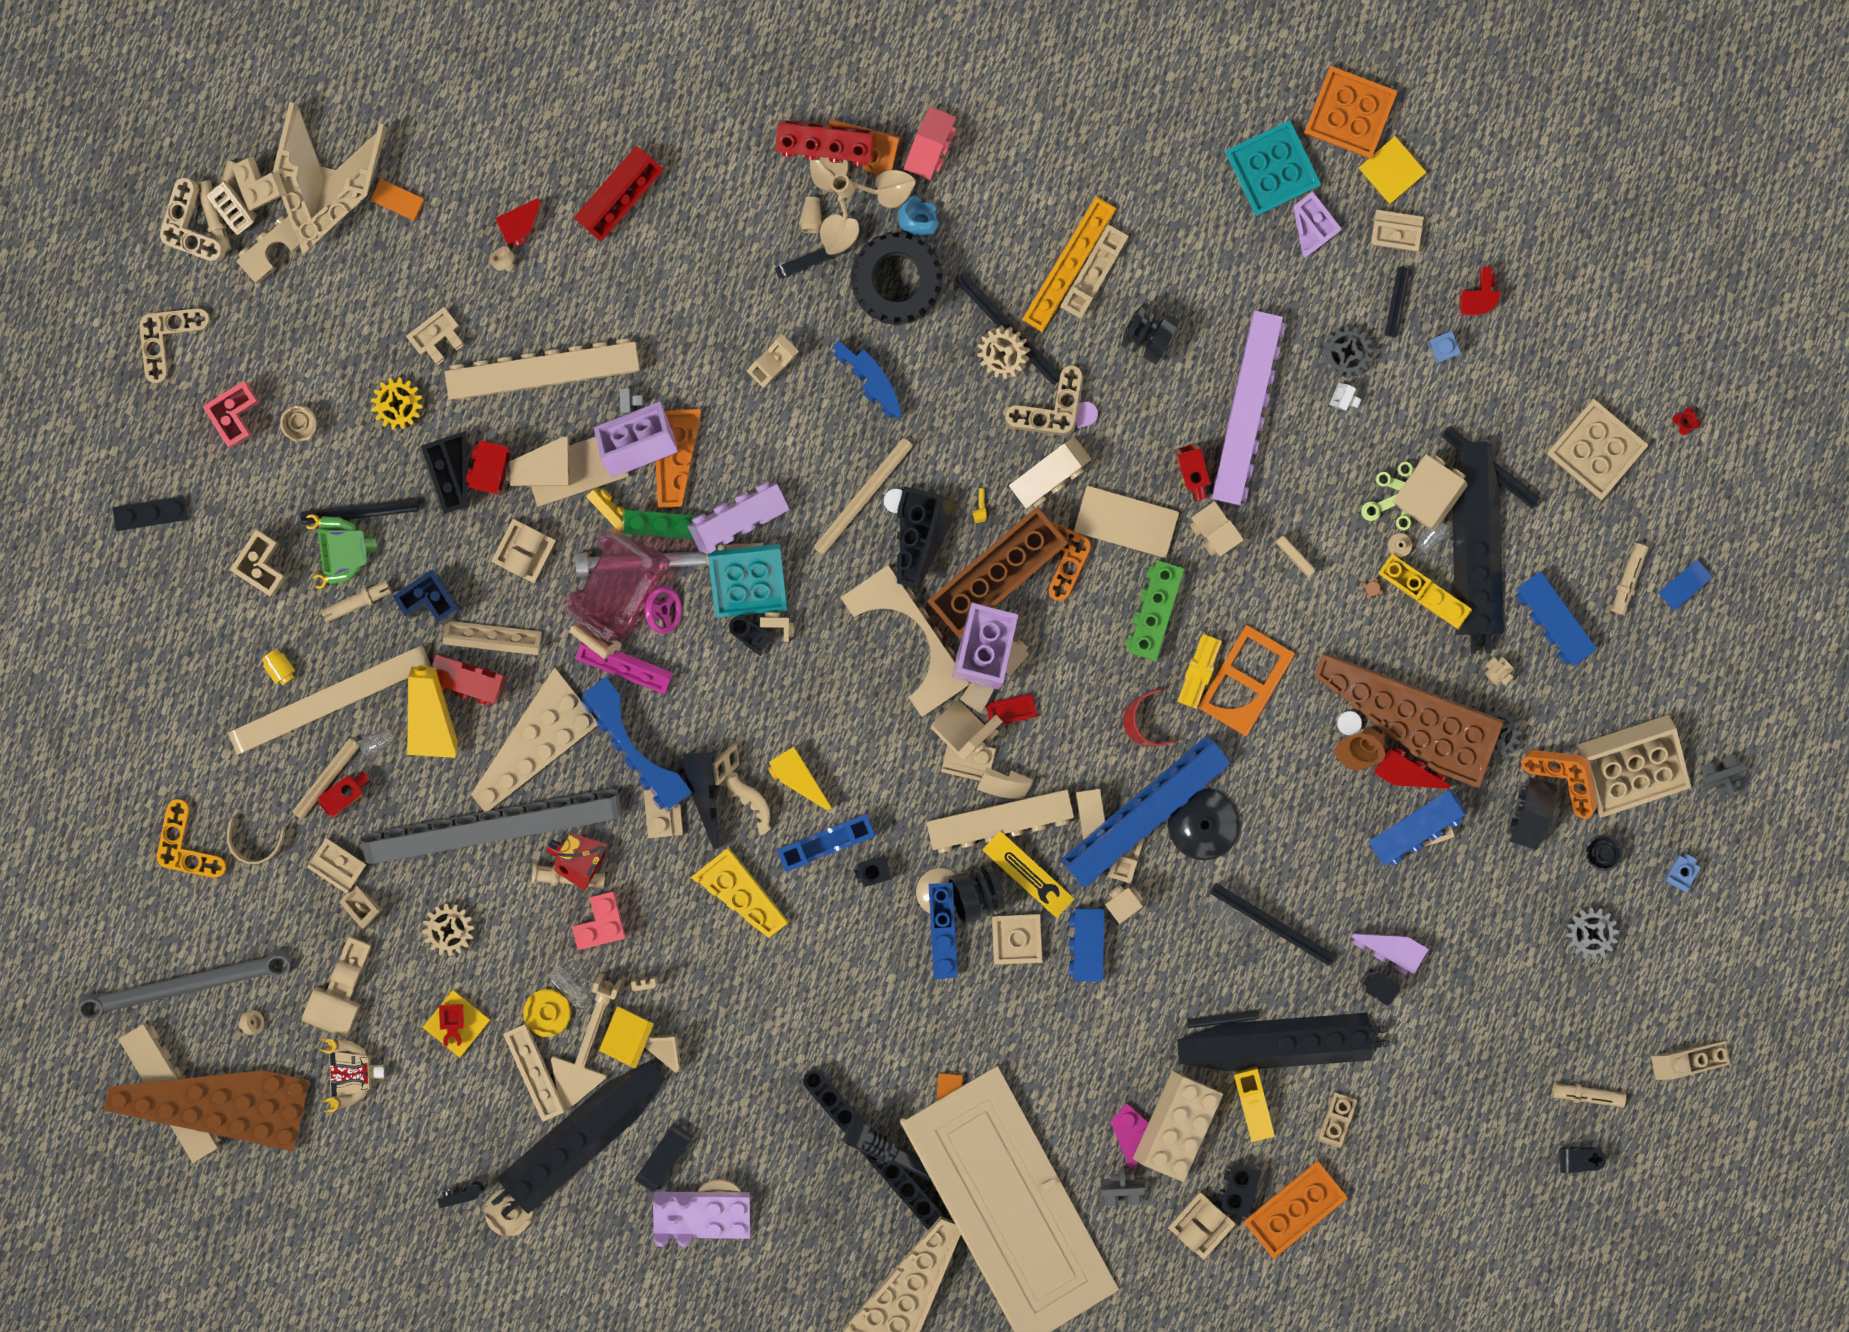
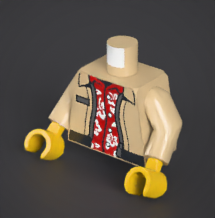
M328 1038L321 1039V1041L328 1042V1047L320 1049V1051L328 1053L330 1061L331 1098H325L322 1102L329 1101L331 1106L329 1110H324L325 1113L354 1105L366 1096L367 1090L372 1088L371 1079H385V1065H371L370 1055L366 1054L364 1048L349 1040L333 1041Z

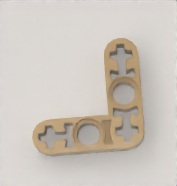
M181 178L174 185L161 227L160 238L164 244L208 261H220L226 254L224 243L218 239L188 229L199 187L195 180ZM184 185H187V187L190 188L189 193H186V191L183 190ZM179 198H183V200H187V203H186V202H183V201H179ZM178 205L184 208V215L180 219L175 216V209ZM169 231H173L174 234L182 236L181 240L174 239L171 236H169ZM191 236H195L198 241L195 249H191L188 245V240ZM204 247H214L217 250V254H213L212 251L204 249Z
M188 309L152 313L141 318L139 326L144 371L148 381L159 384L167 378L168 369L164 335L206 329L210 324V316L206 311L202 309ZM197 313L205 317V321L201 322V326L191 322L188 323L190 328H185L186 319L184 314H188L189 319L196 318ZM174 315L179 316L182 321L178 329H172L168 324L169 319ZM150 318H152L153 322H157V326L153 327L154 335L159 334V339L149 338L146 340L145 335L150 336V329L145 328V324L149 322ZM152 342H157L160 345V352L155 356H151L147 351L148 345ZM162 358L161 363L157 362V368L162 370L163 374H160L159 379L156 380L154 376L150 375V371L154 370V363L148 364V359L157 360Z
M1067 366L1062 370L1054 410L1018 405L1012 406L1005 414L1008 425L1019 430L1061 436L1071 434L1076 424L1083 383V375L1080 369L1076 366ZM1071 372H1074L1075 376L1078 377V379H1074L1072 382V388L1077 389L1076 391L1063 389V387H1069V380L1065 377L1066 375L1070 376ZM1072 395L1074 397L1072 406H1063L1061 404L1062 397ZM1016 411H1019L1020 416L1028 418L1027 413H1031L1029 425H1026L1027 421L1025 419H1018L1017 423H1014L1013 418L1010 416L1015 415ZM1040 414L1047 417V422L1042 427L1034 425L1033 421ZM1051 416H1054L1055 422H1062L1063 418H1066L1070 425L1065 426L1063 430L1059 424H1053V428H1050Z

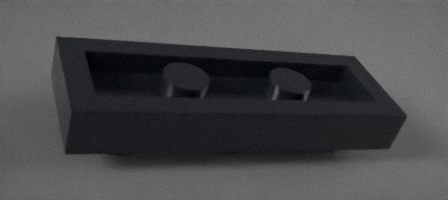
M184 496L112 507L116 531L188 520Z

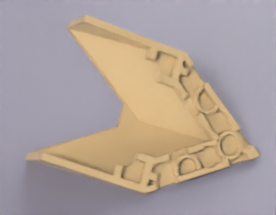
M289 102L273 172H279L285 188L286 195L282 196L303 255L368 195L388 129L384 124H379L377 133L337 170L320 166L300 109L295 103Z

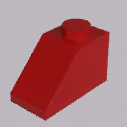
M539 198L495 218L508 246L514 245L516 248L528 242L526 238L531 236L542 206Z

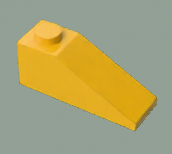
M795 747L769 762L771 767L768 770L775 781L780 779L783 784L827 811L832 808Z

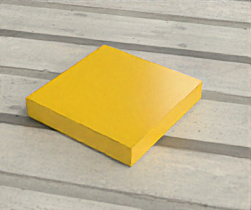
M1396 136L1372 156V159H1368L1358 168L1389 205L1426 173Z
M452 990L441 1005L464 1004L465 1028L458 1029V1033L462 1037V1044L457 1046V1039L452 1036L449 1037V1045L446 1047L458 1057H461L490 1019L456 991ZM438 1007L422 1028L443 1044V1038L447 1034V1029L440 1030Z
M617 1006L599 1051L630 1067L636 1068L654 1023Z

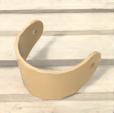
M230 817L227 829V843L230 852L239 861L246 864H260L272 859L280 851L284 842L286 826L282 827L276 849L267 858L252 860L242 856L235 849L232 842L234 817Z

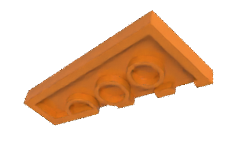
M702 409L665 411L675 437L678 452L656 460L658 508L683 506Z

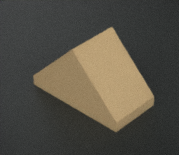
M356 884L339 901L363 929L383 910Z

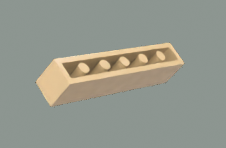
M1065 789L926 822L932 849H938V853L952 851L953 845L961 844L962 848L976 845L975 840L984 838L985 843L990 842L999 831L1003 834L1008 833L1009 837L1022 835L1023 829L1032 828V832L1046 829V824L1055 822L1056 826L1070 824L1069 819L1074 818L1068 790Z
M145 1023L118 1039L144 1083L184 1079L180 1069L177 1066L173 1068L170 1063L171 1055L165 1046L161 1047L158 1043L157 1038H159V1035L152 1025L148 1026ZM170 1125L192 1163L220 1147L218 1142L221 1141V1138L218 1135Z

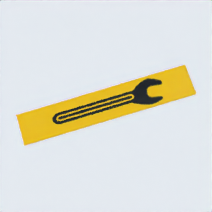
M1001 831L982 849L1056 918L1074 900L1066 890Z

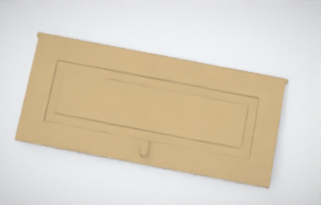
M998 1066L986 1071L909 1118H902L900 1120L903 1129L1014 1332H1051L1119 1290Z

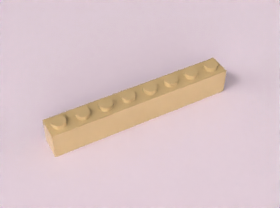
M630 338L616 340L617 345L607 346V342L592 344L593 348L583 350V346L568 348L569 352L559 353V349L545 351V356L536 357L535 353L521 355L520 360L512 361L511 357L498 358V363L488 364V361L485 360L474 362V367L464 368V364L449 366V371H444L448 398L450 401L641 372L636 342H631Z

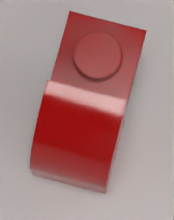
M1492 267L1480 268L1479 291L1462 290L1460 292L1459 316H1481L1496 306L1501 291H1491V287H1495L1496 274L1492 273Z

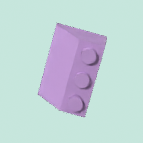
M661 402L594 427L600 458L611 478L678 452L674 434Z

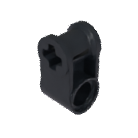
M735 616L729 622L730 633L759 656H762V650L769 640L774 639L772 634L744 616ZM736 620H743L746 623V630L743 633H736L733 630L732 625ZM761 636H763L760 642L757 645H755L758 639Z
M1597 1147L1559 1148L1560 1173L1597 1171L1606 1164L1605 1154ZM1593 1153L1601 1157V1160H1597L1596 1165H1593L1588 1160L1593 1156Z

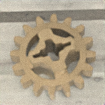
M1003 326L998 327L997 330L992 328L988 331V334L986 333L981 337L983 341L978 344L982 351L977 356L984 359L980 363L981 366H988L987 373L992 370L995 371L994 375L996 378L1003 374L1004 379H1007L1010 374L1013 377L1016 376L1019 371L1026 367L1024 363L1029 361V357L1025 354L1030 351V348L1023 345L1027 340L1019 339L1021 332L1013 334L1012 327H1009L1006 331Z
M446 903L444 910L437 906L435 907L436 914L428 913L431 919L430 921H423V924L428 926V929L423 930L422 933L429 936L426 938L425 943H433L430 948L431 950L439 948V955H442L447 950L448 955L452 956L454 949L461 953L462 945L469 947V943L466 940L474 938L469 931L475 929V926L468 923L473 919L472 916L467 918L464 916L467 911L466 909L459 912L457 904L450 909L449 904ZM448 914L445 921H435L440 915ZM458 917L463 922L464 929L459 928L456 922ZM451 922V929L455 931L446 937V931L442 928ZM433 930L438 932L440 936L439 942L435 939ZM452 938H461L459 943L448 946Z

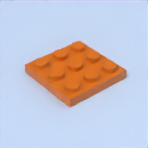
M1330 66L1304 134L1372 159L1398 91Z

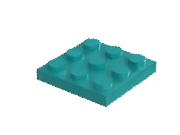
M1290 120L1225 151L1226 157L1255 217L1321 186Z
M780 544L718 550L708 553L715 618L787 610Z

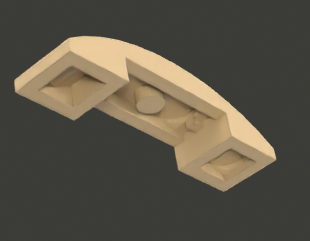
M1107 225L1060 308L1079 319L1082 318L1129 237L1128 235Z

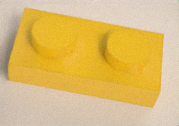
M597 487L592 490L586 497L618 531H621L624 509L620 506L617 507L611 501L612 496L605 489Z

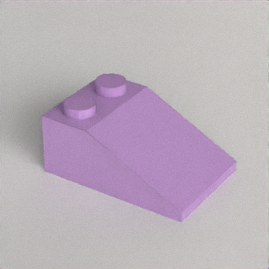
M971 603L956 656L952 678L999 689L1004 682L1018 614Z

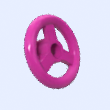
M660 586L655 588L646 600L645 617L653 631L659 634L672 632L681 620L682 603L675 590L667 586ZM659 594H668L665 601L655 600ZM674 602L675 615L671 622L669 613L670 607ZM654 619L662 620L664 627L657 625Z

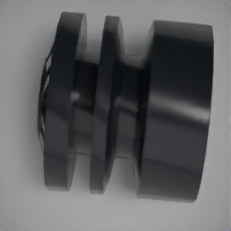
M1144 301L1142 306L1131 317L1124 331L1121 346L1126 349L1132 339L1136 343L1131 352L1135 353L1143 345L1146 347L1143 358L1157 365L1180 320L1167 313L1160 322L1155 320L1158 308L1155 307L1151 315L1148 316L1145 312L1149 304Z
M990 864L982 865L981 871L979 868H973L972 880L966 872L949 876L948 883L953 882L954 907L963 924L980 920L981 908L987 916H992L994 911L996 913L1004 912L1003 890Z

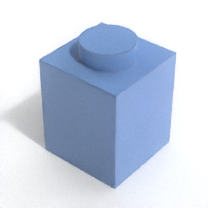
M1452 331L1427 341L1436 364L1461 354Z

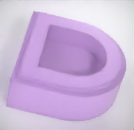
M1090 402L1079 403L1076 418L1077 429L1092 425L1096 421L1098 411L1094 404Z

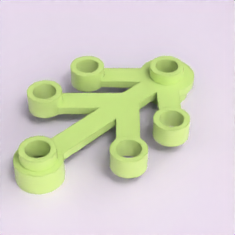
M1408 462L1400 463L1397 468L1398 473L1404 477L1411 476L1416 469ZM1402 465L1409 467L1407 474L1401 472ZM1381 472L1376 476V483L1379 486H1388L1399 491L1406 483L1390 477L1386 472ZM1380 475L1387 476L1388 480L1385 484L1379 482ZM1396 495L1379 503H1365L1361 508L1362 517L1368 521L1376 520L1382 511L1395 506L1392 501ZM1370 506L1374 507L1376 510V513L1373 516H1370L1367 513V509ZM1402 510L1401 516L1396 520V527L1400 530L1408 529L1411 525V516ZM1402 518L1408 522L1405 528L1399 525V520Z

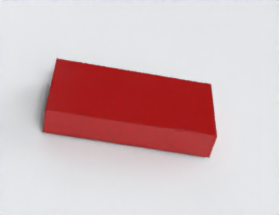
M1033 694L986 704L989 721L997 715L1003 721L1000 725L1038 717Z

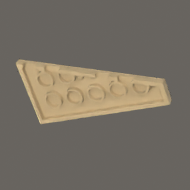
M555 667L471 793L484 812L494 808L597 726L595 717L586 711L580 698Z
M940 1216L845 1325L843 1332H920L961 1235L955 1222Z

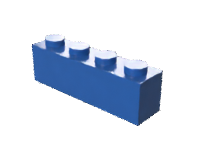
M1541 571L1535 573L1515 588L1517 591L1516 599L1523 607L1525 605L1528 606L1532 612L1529 614L1531 620L1536 626L1541 624L1546 631L1543 636L1551 646L1553 644L1557 646L1560 651L1557 655L1565 665L1569 663L1570 666H1575L1597 650Z
M1453 789L1368 842L1383 866L1388 863L1394 866L1404 860L1402 855L1410 850L1413 854L1423 848L1422 842L1429 837L1434 841L1443 835L1442 829L1448 825L1454 828L1464 822L1463 816L1467 814V811Z

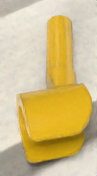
M979 488V509L972 510L975 523L984 522L987 519L984 488Z

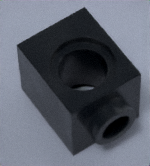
M885 856L857 863L858 869L854 870L857 882L863 883L864 887L892 879ZM870 865H874L879 869V875L874 879L868 878L865 874V869Z

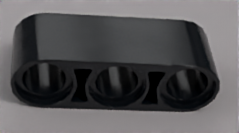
M673 1123L634 1180L650 1192H655L693 1136Z

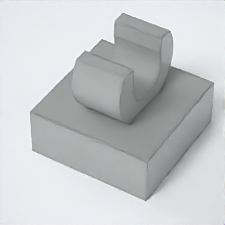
M629 388L619 389L621 414L631 413V406H643L642 395L631 396Z

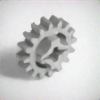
M1588 907V913L1580 909L1579 917L1571 916L1575 922L1566 925L1571 928V932L1565 934V936L1572 938L1568 945L1576 946L1573 951L1575 954L1582 951V958L1586 959L1588 954H1590L1591 958L1596 960L1598 953L1604 958V951L1606 949L1611 952L1613 951L1610 944L1618 942L1613 938V935L1618 934L1619 931L1612 928L1617 923L1616 921L1609 922L1608 919L1611 916L1609 913L1602 916V909L1598 908L1596 913H1594L1592 907ZM1590 917L1599 918L1594 923H1587L1584 921L1585 919ZM1585 927L1593 930L1596 928L1595 933L1600 941L1592 937L1588 939L1589 933ZM1605 927L1608 930L1607 939L1603 936V929ZM1577 928L1581 929L1579 941L1577 939ZM1597 943L1600 946L1597 949H1586L1590 944Z

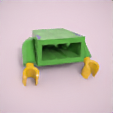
M315 514L308 515L307 518L312 517L316 521L314 526L306 525L308 529L321 526L318 529L323 572H316L313 578L320 577L323 579V583L315 584V587L321 589L328 582L329 584L349 581L360 570V566L367 563L366 552L376 550L375 538H364L362 530L356 529L353 523L340 517L323 516L319 519Z

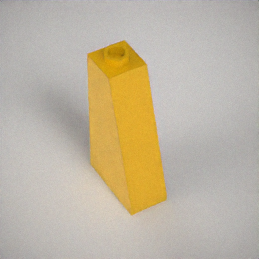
M426 665L411 666L408 676L407 755L455 758L458 740L436 669L429 668Z

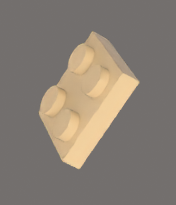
M1040 914L992 916L994 965L1042 963Z

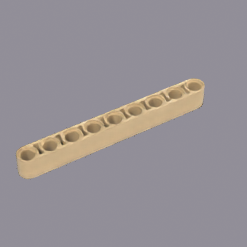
M423 645L227 734L236 754L240 755L249 749L256 748L267 743L269 740L289 733L291 730L298 729L311 723V721L318 720L333 713V711L340 710L358 700H362L380 690L408 679L411 666L426 665L432 668V665Z

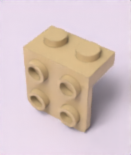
M957 700L931 724V729L964 760L972 752L976 755L985 746L983 743L985 739L990 742L999 733L996 728L1003 721L995 715L984 725L961 701Z

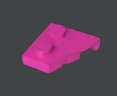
M1125 1103L1110 1121L1127 1164L1132 1170L1138 1163L1133 1157L1149 1122Z

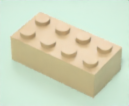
M1172 1071L1133 1159L1148 1168L1184 1182L1223 1094L1210 1086Z

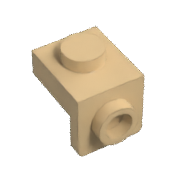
M765 612V617H760V627L784 628V642H789V637H794V623H789V618L780 617V613Z

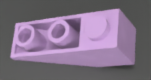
M1351 933L1350 937L1355 939L1353 941L1354 945L1363 950L1367 947L1375 951L1373 956L1385 963L1388 959L1396 963L1394 968L1407 975L1408 971L1413 974L1416 972L1429 950L1407 936Z

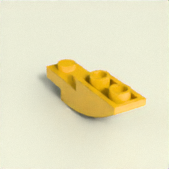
M1391 554L1378 573L1406 595L1458 630L1472 612L1471 608L1393 554Z

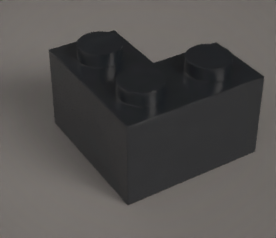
M1529 777L1526 786L1521 785L1518 799H1521V802H1518L1515 810L1516 818L1512 817L1508 826V831L1511 832L1510 842L1535 850L1538 849L1552 818L1557 785L1533 777Z

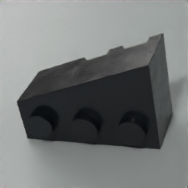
M466 431L419 447L442 516L464 510L467 507Z

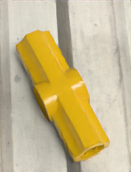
M1202 634L1194 658H1191L1189 668L1186 670L1184 676L1186 679L1177 702L1197 709L1204 687L1208 685L1214 669L1213 664L1222 641Z

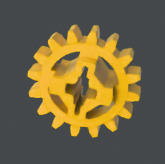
M389 378V385L386 386V384L380 383L381 391L374 389L373 392L378 396L371 399V402L376 403V407H373L371 411L379 413L375 418L377 421L384 419V427L391 423L393 430H396L399 424L402 429H406L405 423L408 422L414 425L412 418L421 417L417 413V409H423L424 407L418 404V401L422 400L423 396H416L415 393L418 392L419 388L414 387L411 389V381L408 380L404 385L402 378H398L397 383H394L393 379ZM398 388L407 390L410 396L400 395ZM388 391L389 397L386 402H382L384 394ZM395 396L398 400L403 401V404L399 406V411L395 407H391V404L395 402ZM413 404L410 414L405 417L407 407ZM384 412H393L396 420L388 418Z

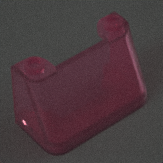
M607 529L599 538L600 549L603 550L602 555L583 589L571 592L568 595L563 612L605 641L612 642L624 640L632 633L645 610L649 594L659 585L670 564V559L615 529Z

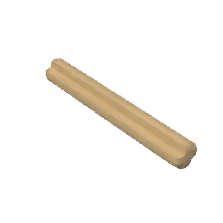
M348 739L294 808L293 813L298 818L303 819L317 802V798L325 792L358 750L360 745L354 739Z

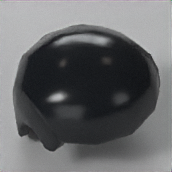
M1606 834L1595 836L1585 847L1586 859L1596 870L1608 871L1614 869L1622 859V847L1613 836Z

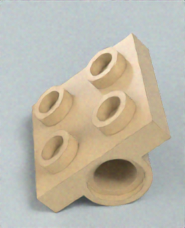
M512 519L491 562L535 583L556 540Z
M1199 1191L1172 1221L1168 1229L1204 1260L1236 1223Z

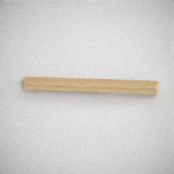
M903 438L814 545L815 550L822 555L826 553L913 446L911 442Z

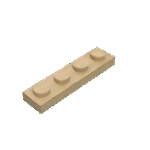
M450 621L445 625L443 644L538 655L542 632Z
M527 1023L504 1033L505 1040L542 1122L566 1111Z

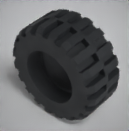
M887 232L884 235H878L861 248V251L854 260L851 271V284L854 296L862 310L881 323L894 325L910 324L919 318H923L935 306L942 290L943 273L939 258L931 246L916 235L911 236L907 232ZM889 257H905L911 260L919 271V286L916 292L906 300H888L876 289L874 283L875 271L878 265Z

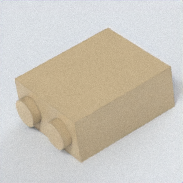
M1426 454L1392 502L1395 506L1435 532L1468 484L1464 480L1465 475L1455 468L1450 471L1444 467L1446 462L1438 456L1434 455L1431 458Z

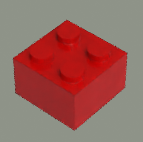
M481 440L479 445L475 444L472 452V459L475 460L473 469H468L466 477L469 488L501 496L505 480V470L508 467L512 449Z

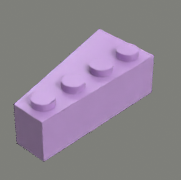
M769 481L755 487L757 491L749 495L747 492L742 493L734 498L735 502L729 505L722 503L714 507V513L708 516L703 513L692 519L693 523L688 525V528L699 551L711 553L716 550L714 545L728 544L734 540L733 535L746 534L756 527L755 524H764L788 511V505L778 485L775 483L769 484Z

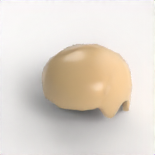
M295 405L283 412L280 418V427L284 435L295 442L309 440L316 431L317 419L314 412L308 407Z

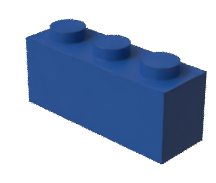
M1075 908V913H1070V927L1074 928V937L1069 938V951L1074 952V961H1069V976H1073V981L1103 982L1104 909Z

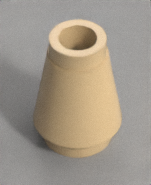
M817 197L805 198L799 221L801 232L810 234L820 232L822 218L820 199Z

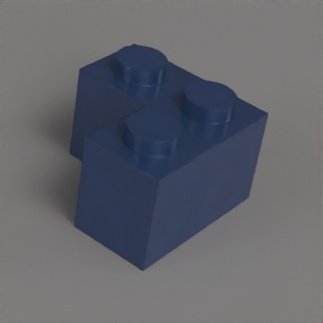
M430 570L392 596L404 616L409 619L414 618L429 608L436 621L444 626L463 613L440 575L434 570Z

